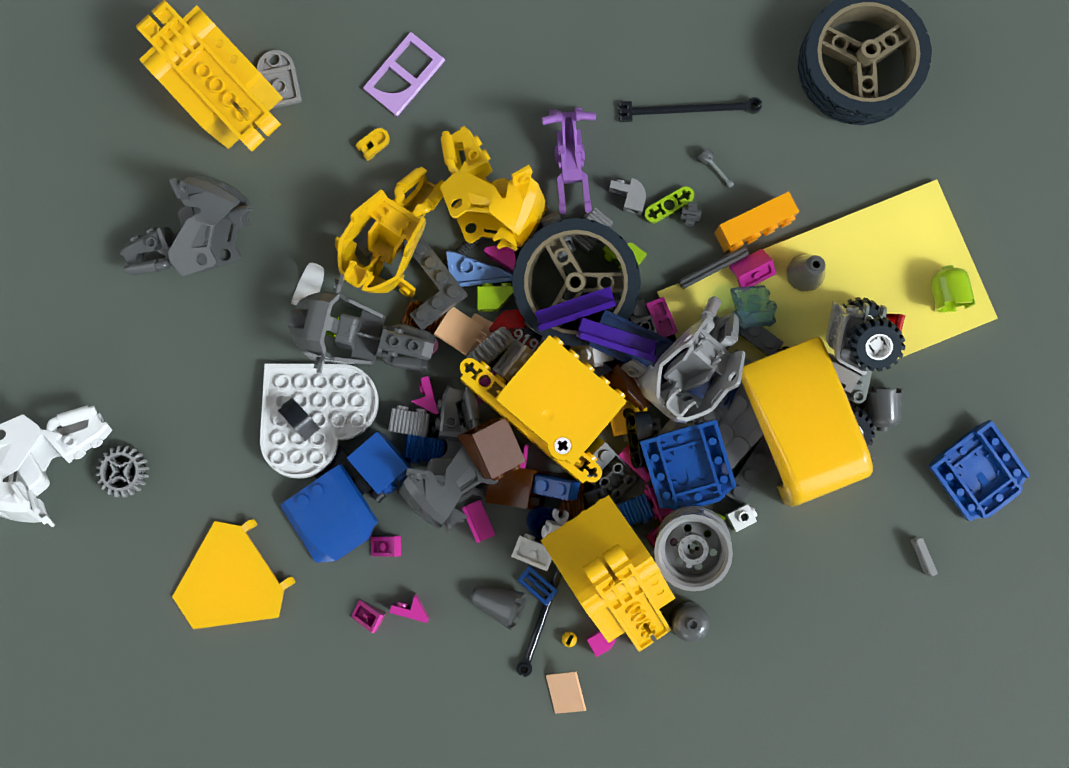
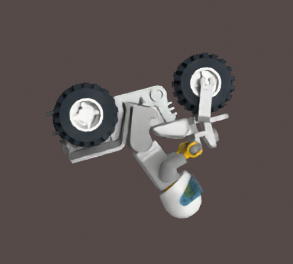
M856 297L855 301H852V299L847 300L849 303L847 305L844 303L840 305L833 301L826 342L834 350L835 355L828 354L848 400L862 403L867 397L872 371L876 368L880 372L883 371L884 367L887 370L890 369L892 363L896 365L898 363L897 358L902 359L904 355L901 350H905L903 343L905 338L900 329L886 318L887 308L885 305L879 306L868 298L864 297L862 300L860 297ZM851 405L867 446H872L873 440L871 438H875L873 431L875 428L872 421L863 409L860 410L856 405L853 408Z

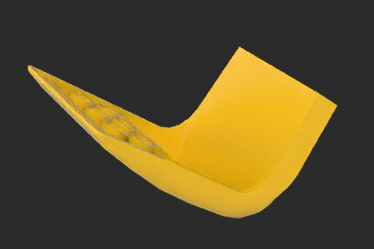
M820 337L812 338L743 366L741 381L780 473L783 484L777 486V489L785 505L792 507L803 504L871 476L873 463L869 449L831 358Z

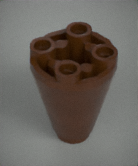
M619 363L603 377L610 382L609 386L613 390L619 389L626 396L625 400L642 411L652 403L642 395L638 378L630 377L621 369L624 363Z

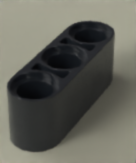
M648 411L629 412L626 415V427L631 463L634 468H645L647 464L640 441L654 436L652 418Z

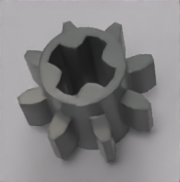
M689 202L688 206L682 207L680 220L685 221V226L693 227L695 223L700 222L702 209L697 208L698 203Z

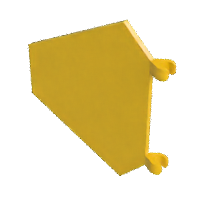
M255 519L248 520L242 526L214 521L172 596L193 629L279 617L284 590L293 585L295 579L291 576L279 583L246 533L257 526Z

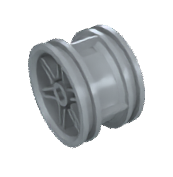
M692 505L678 508L664 518L656 534L654 549L655 562L662 576L673 586L687 591L706 590L715 586L725 577L732 564L733 550L730 532L726 523L719 515L705 507ZM690 524L692 530L687 532L684 526ZM709 529L711 535L704 536V531ZM675 538L678 543L671 545L670 539ZM693 542H696V546L698 547L690 549V545H692ZM711 549H715L717 551V554L715 556H711L709 554V551ZM681 558L683 563L679 565L675 560ZM701 563L702 569L697 570L695 565Z

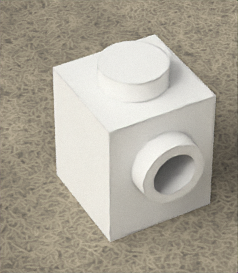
M743 504L725 514L734 532H738L757 522L755 518L757 513L753 506L749 507L748 504Z

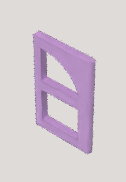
M410 32L367 82L363 90L392 112L394 116L398 117L445 62V59ZM410 43L432 59L417 79L395 62ZM389 68L411 85L406 90L398 93H386L374 88V85Z

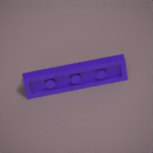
M609 286L536 311L539 331L614 307L616 302Z
M581 318L576 337L656 362L657 356H654L657 341Z

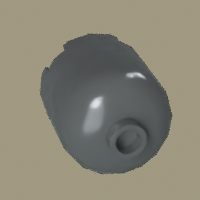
M871 387V391L868 388L867 397L864 401V411L869 416L874 427H876V431H888V427H895L901 421L903 388H897V392L896 389H890V387Z
M693 601L679 603L672 608L669 615L671 630L677 637L686 642H696L703 639L710 629L708 614L699 604Z

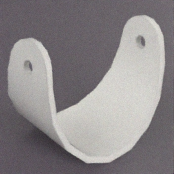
M309 263L306 266L294 292L291 304L297 305L304 297L320 292L324 279V268L316 263Z

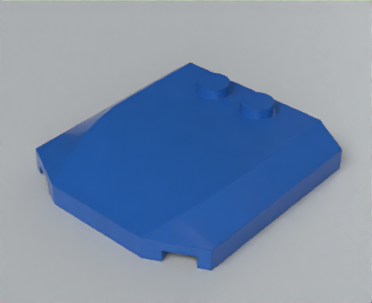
M717 419L700 422L640 441L660 508L676 510L684 506H704L719 502L736 487Z
M987 420L977 425L936 456L928 465L931 472L967 521L988 518L994 515L1021 494L1023 490L1022 485L1025 479L1030 476L992 420Z
M342 464L331 469L280 505L316 563L339 560L369 540L372 530L378 523V519Z

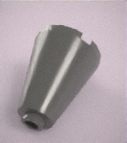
M800 254L793 258L787 267L789 283L799 291L817 289L825 278L824 259L812 254Z
M478 586V588L473 589L470 599H472V604L507 629L513 630L517 625L514 623L515 619H520L526 603V598L524 597L527 594L513 590Z

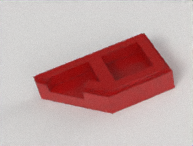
M519 309L504 310L489 327V332H495L501 327H505L507 330L524 329V318L520 314Z

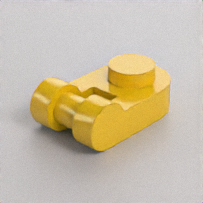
M377 128L357 142L355 146L359 151L363 152V157L366 161H369L389 144L390 136L385 129ZM370 142L374 145L371 149L367 147Z

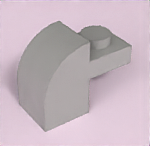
M634 178L631 179L630 185L620 179L611 180L608 192L626 196L623 211L641 216L646 200V192L643 185Z

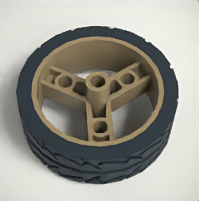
M834 0L820 12L805 35L799 50L800 55H798V73L800 82L803 84L801 86L807 98L817 109H820L822 113L831 119L842 123L867 125L881 122L893 116L916 95L927 78L930 69L929 63H931L932 47L930 37L926 33L928 31L922 19L912 8L908 7L909 5L901 0ZM865 21L876 24L887 32L874 40L869 39L861 43L833 28L842 23ZM846 49L855 52L856 54L853 56L852 54L848 53ZM901 49L905 68L900 87L886 96L878 97L876 64ZM822 53L847 65V71L853 77L854 95L842 90L832 81L824 67ZM868 70V75L863 76V74Z
M582 218L559 220L544 226L536 232L521 249L513 273L514 298L520 314L529 326L542 337L547 338L550 335L553 338L556 336L564 343L563 345L570 346L587 345L589 342L576 337L578 329L566 328L564 324L539 331V323L535 312L541 309L533 292V274L540 256L546 249L565 281L552 306L568 301L564 299L567 289L577 292L574 298L582 296L583 292H595L604 289L601 281L604 277H609L612 281L610 286L612 292H623L621 300L613 313L627 320L632 315L640 293L641 279L639 266L631 248L610 227L594 220ZM586 236L602 241L616 254L623 273H583L564 238ZM561 252L568 254L566 262L561 263L559 261L558 255ZM572 263L578 272L567 276L564 266ZM577 277L581 280V285L578 288L574 285V280ZM587 277H597L598 287L587 288L589 284Z

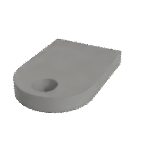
M272 50L265 53L258 61L257 70L283 97L273 108L301 103L302 98L296 68L291 57L280 50ZM273 56L279 57V62L276 65L270 64V59Z

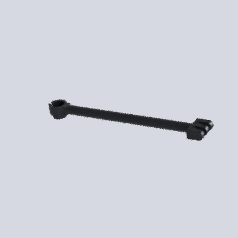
M753 97L749 101L740 103L632 108V101L619 102L618 107H626V109L619 110V115H626L619 117V122H632V115L744 110L751 114H756L762 108V101L757 97ZM754 104L757 106V109L754 110L750 106Z
M557 567L551 584L556 588L562 576ZM553 600L549 602L548 606L544 604L542 606L525 657L517 665V672L520 676L522 675V666L528 667V671L524 673L523 677L529 676L532 672L531 661Z

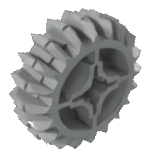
M501 327L472 350L467 358L475 359L479 363L484 361L488 365L514 342V338L509 330Z
M117 446V449L110 448V453H103L105 459H98L102 464L96 466L97 469H100V473L95 475L101 477L97 483L103 484L102 490L108 489V495L114 493L115 497L122 495L125 498L128 497V494L131 496L135 495V490L141 491L140 485H146L143 478H148L149 475L144 473L145 470L150 468L144 467L147 460H141L143 454H137L136 448L132 450L130 446H125L124 448ZM120 456H126L131 460L122 464L116 459ZM110 466H111V468H112V474H111V476H110V473H109V471H110ZM134 467L136 469L135 477L132 473ZM123 480L128 482L129 485L122 488L114 483Z

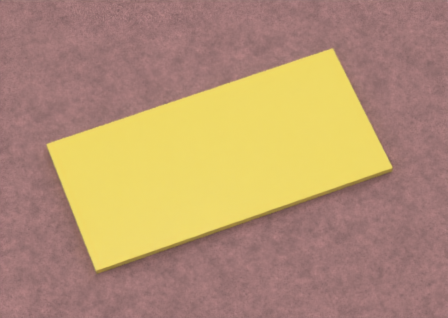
M937 179L763 249L772 258L776 274L745 291L739 288L736 276L727 266L685 289H682L680 284L677 283L657 292L659 298H665L678 333L674 335L676 340L689 327L700 320L708 299L716 296L721 300V305L716 313L719 318L729 315L738 308L782 340L783 345L781 347H792L812 338L820 337L827 352L835 355L834 350L826 342L833 301L840 305L843 303L847 305L849 304L847 300L852 299V301H855L856 297H860L863 300L865 297L870 301L873 300L879 306L885 305L887 308L886 314L905 315L902 335L905 338V342H903L905 350H901L904 354L903 357L998 319ZM800 254L817 255L825 261L824 281L815 290L799 291L793 288L788 281L787 267L790 261ZM947 265L964 269L969 275L976 304L967 309L964 306L956 307L955 312L939 313V311H936L931 285L933 276L941 271L942 267ZM741 336L728 350L730 353H733L735 350H743L745 357L751 362L767 357V355Z

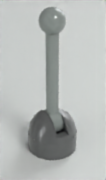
M707 148L697 158L703 164H711L724 179L728 188L733 187L734 182L729 180L713 162L714 154L710 148Z

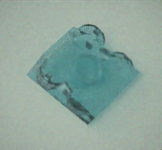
M765 285L730 289L740 325L744 330L749 327H771L776 322L775 312L777 305L769 299L770 291Z

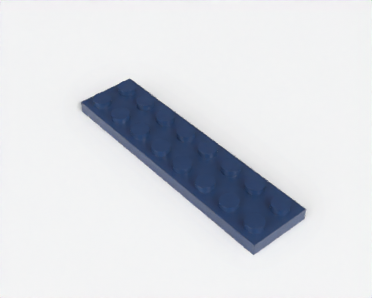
M603 310L598 323L657 341L654 356H657L656 362L674 343L607 310ZM590 341L587 344L624 363L634 358L645 366L651 364L654 367L656 362ZM688 348L681 350L677 355H675L669 362H667L663 366L661 380L665 382L667 381L664 378V373L666 372L668 366L676 357H678ZM714 371L708 382L687 392L703 399L717 372ZM739 386L728 391L717 406L728 410Z

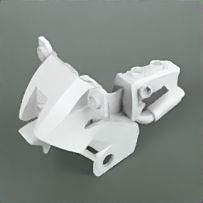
M86 405L57 414L56 417L48 421L46 430H41L36 423L25 415H20L0 424V430L6 432V436L0 440V517L19 522H42L44 525L48 523L51 527L55 526L46 512L43 501L36 496L47 489L50 484L45 471L53 458L62 456L68 463H71L73 459L82 458L90 448L99 447L103 440L111 433L112 429L107 422H104L102 415L97 413L94 405L90 407ZM17 471L16 482H13L14 472ZM9 476L8 482H3V479Z

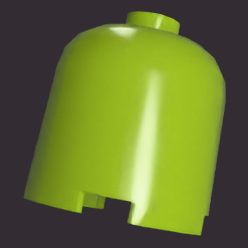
M947 265L942 267V270L933 276L931 285L936 311H939V313L955 312L956 307L964 306L967 309L976 304L969 275L964 269Z

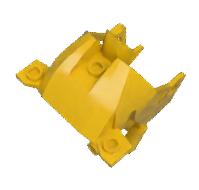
M465 126L460 127V130L450 135L449 131H443L440 139L444 162L448 166L451 176L440 186L449 213L452 218H457L466 242L471 244L481 237L492 238L494 242L501 240L497 245L498 249L509 247L516 251L517 246L522 247L531 238L542 216L549 210L539 184L531 177L533 171L530 165L513 173L510 181L506 178H500L489 182L486 177L493 171L488 162L491 158L486 149L481 150L479 147L482 145L477 135L473 136L471 131ZM459 150L465 153L466 161H464L463 165ZM455 200H459V201L452 207V203H453ZM470 223L476 225V231L473 233L466 232V226ZM484 229L494 230L498 232L496 234L484 232Z
M423 167L415 168L396 184L394 200L387 198L385 192L380 189L353 211L350 216L351 222L340 238H335V248L338 251V269L345 276V280L357 288L363 285L362 290L372 294L388 293L398 286L401 294L413 299L416 288L404 280L405 275L403 273L426 225L424 216L426 213L433 211L443 197L440 186L444 183L443 180L434 185L427 180L426 173L428 170ZM418 183L416 189L405 199L404 194ZM373 218L376 221L368 231V250L373 255L370 264L365 267L359 263L355 255L357 243L352 240ZM404 240L408 241L396 275L386 281L379 276L384 262L391 265L400 253Z

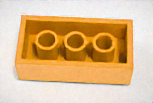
M788 191L720 224L714 233L724 253L727 251L731 253L739 249L745 242L749 245L757 241L762 234L768 236L775 232V229L779 226L784 228L790 225L796 219L795 216L799 213V210Z

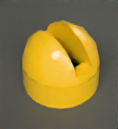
M572 631L565 632L562 635L563 645L566 647L575 646L577 643L576 634ZM572 635L573 638L570 641V644H566L569 636Z

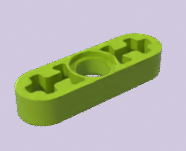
M685 186L652 204L645 210L644 218L646 222L656 224L682 209L683 206H687L694 199V191L690 187ZM682 192L685 194L689 193L688 200L683 198L679 201L681 205H678L677 199L682 196ZM672 201L674 209H665L664 202ZM658 205H660L662 212L657 213L656 219L653 217L649 218L650 211L653 213L658 211Z

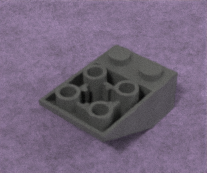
M597 436L584 453L590 452L598 459L596 463L602 470V476L598 481L590 483L594 487L601 484L605 497L609 495L616 505L638 482L640 477L606 442ZM584 462V465L581 468H579V470L581 471V469H586L589 472L587 476L594 477V469H587L585 467V465H587V462Z

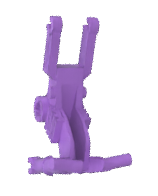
M576 107L572 112L557 111V109L549 110V116L542 117L543 125L561 122V131H556L557 146H554L555 163H558L559 169H562V173L557 177L560 214H566L563 184L582 182L585 212H592L588 175L581 171L585 161L584 143H582L580 129L576 130V121H596V113L584 112L582 107Z

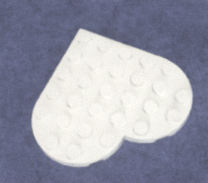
M264 364L260 447L264 459L276 472L290 478L314 476L331 463L337 452L339 440L354 438L368 429L376 417L379 397L373 381L364 371L347 364H324L322 373L318 374L314 364ZM291 398L320 427L306 441L277 411Z

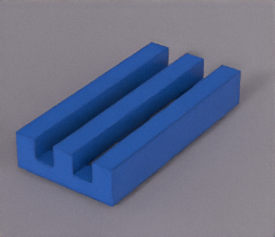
M531 565L518 578V581L545 606H548L549 602L559 592L553 584ZM529 572H532L539 580H541V581H542L548 588H550L553 592L550 593L547 589H545L538 581H536V580L529 574ZM525 577L528 578V579H529L535 586H537L545 595H547L548 598L545 599V598H544L541 594H539L532 586H530V585L524 580V578H525Z

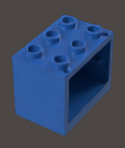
M380 432L372 435L347 457L377 494H391L398 488L397 483L405 481L408 477L406 470L414 469L389 438Z

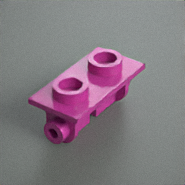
M651 483L652 487L650 488L648 485H645L646 490L643 491L648 501L651 500L654 506L652 508L654 518H659V521L662 522V517H666L673 510L660 508L653 484Z

